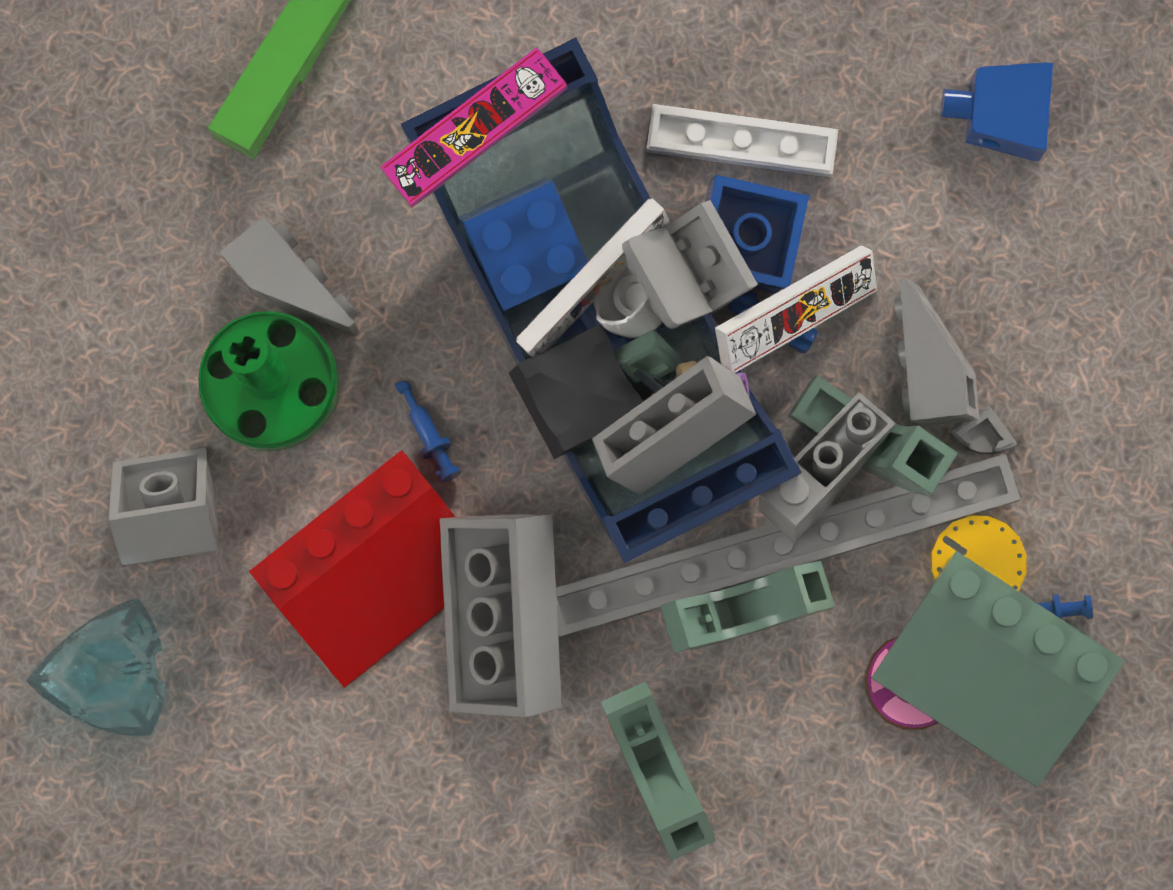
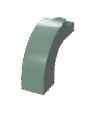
M816 375L811 378L787 416L814 435H817L852 399ZM895 424V427L861 469L902 489L919 494H932L958 452L918 425L906 427Z
M821 561L793 566L737 586L674 600L660 606L666 622V631L671 639L674 652L677 653L715 645L834 608L835 604Z
M646 681L601 701L613 734L670 860L677 859L716 841L706 814L675 751Z

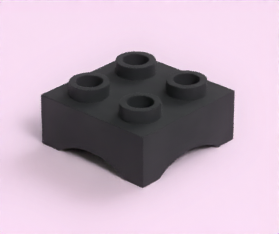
M601 324L548 351L517 364L508 373L554 459L592 441L593 437L643 402L620 368L612 350L609 337Z

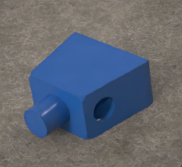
M1043 62L976 68L970 80V91L943 90L940 116L967 120L965 143L1032 161H1039L1047 150L1053 63Z

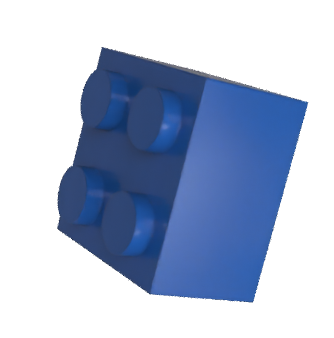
M715 175L708 184L705 202L711 200L758 284L754 289L778 293L790 286L809 195Z
M546 177L458 217L493 296L503 311L572 280L588 263L553 181Z

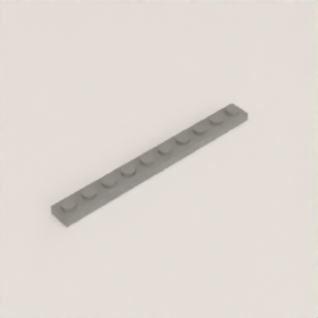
M1003 454L946 471L932 494L914 493L896 486L829 506L795 543L771 523L556 587L558 638L661 608L660 605L674 600L730 588L793 566L824 560L1018 502L1021 499L1007 456Z

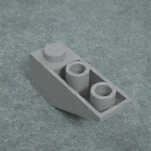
M263 216L219 252L255 297L354 336L359 332L352 320L358 315L356 310L341 293L334 298L322 285L328 280L327 276L310 257L305 262H302L292 249L298 243L281 222L273 227Z
M907 278L899 279L900 293L895 295L894 303L896 316L900 322H903L904 340L899 341L898 354L901 366L907 370L908 387H903L902 403L906 415H910L912 422L922 426L979 420L975 371L921 288Z
M859 392L795 457L802 473L759 495V511L795 543L828 509L895 427L896 423Z

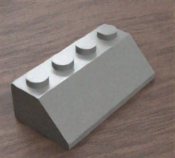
M503 514L440 518L449 712L529 717L561 709L552 514Z

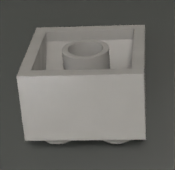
M207 447L113 462L108 522L122 566L135 563H151L160 559L185 555L195 556L204 552L218 550V518Z

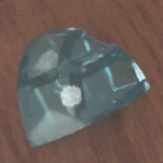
M138 598L120 603L100 613L57 645L32 672L27 682L55 707L85 724L120 735H151L161 714L166 688L165 681L157 679L155 654L162 651V644L151 616Z

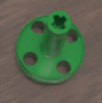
M271 311L256 312L241 316L228 323L210 341L200 364L198 377L199 393L202 405L210 420L233 442L250 450L281 451L293 448L309 440L328 421L338 403L339 372L331 349L324 338L311 325L285 313ZM285 326L294 328L296 335L290 345L276 347L272 344V338L276 330ZM223 358L225 364L233 373L224 379L214 378L213 367L218 360ZM315 384L325 386L327 394L321 404L307 406L303 403V394L309 386ZM250 417H265L266 428L260 436L256 438L244 436L243 426Z

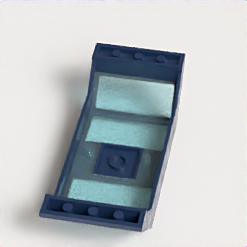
M576 37L543 53L568 85L567 90L432 193L447 229L516 364L531 358L516 342L518 340L517 337L570 281L503 311L493 296L458 217L546 177L553 181L589 262L648 199H651L619 138L599 87L598 78ZM498 76L401 123L408 143H412ZM711 314L673 329L666 327L662 321L655 329L679 355L680 364L689 361L698 363L706 356L721 364L715 332L717 325ZM579 317L548 350L586 331ZM624 337L628 343L636 339ZM674 370L661 378L670 383L677 378V372ZM624 373L629 383L633 385L634 382ZM750 389L749 399L756 412L755 416L642 495L606 476L593 440L563 455L581 491L624 564L802 473L780 429L775 427Z

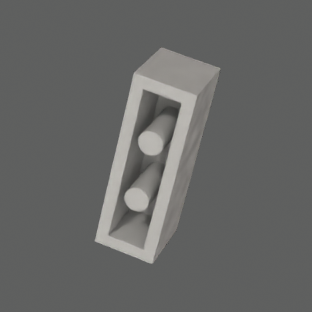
M706 356L592 439L606 476L642 495L756 415V412L740 376L711 357Z

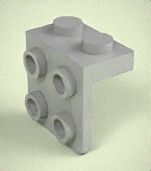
M711 200L700 203L666 227L631 237L622 244L627 265L630 271L640 280L649 296L654 314L670 329L714 313L758 285Z

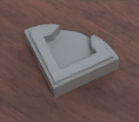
M990 405L979 412V420L966 421L949 433L962 447L975 450L973 452L981 454H995L987 452L1000 453L1017 445V442Z

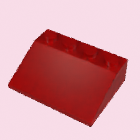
M401 450L253 567L249 573L339 683L346 688L444 609L440 518L455 517V515L404 451Z

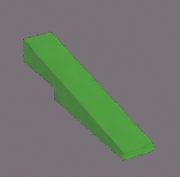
M289 0L208 126L213 139L253 160L256 158L298 83L302 84L350 0Z

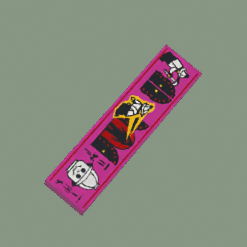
M536 47L385 162L380 168L412 209L567 90L568 85L538 47Z

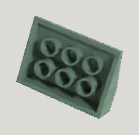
M956 551L945 563L871 679L1031 785L1038 787L1099 703L1125 660Z

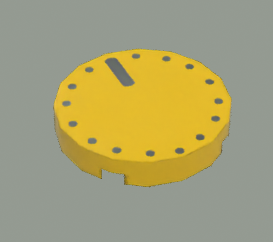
M970 515L952 522L937 536L930 552L933 581L949 557L958 551L1017 591L1020 590L1027 574V554L1020 537L1006 523L990 516Z

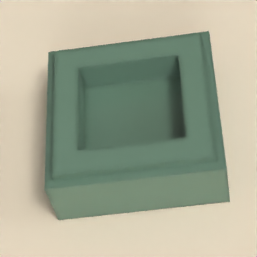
M654 329L613 351L620 368L634 383L641 381L634 376L637 368L661 378L676 370V367L680 364L679 355Z

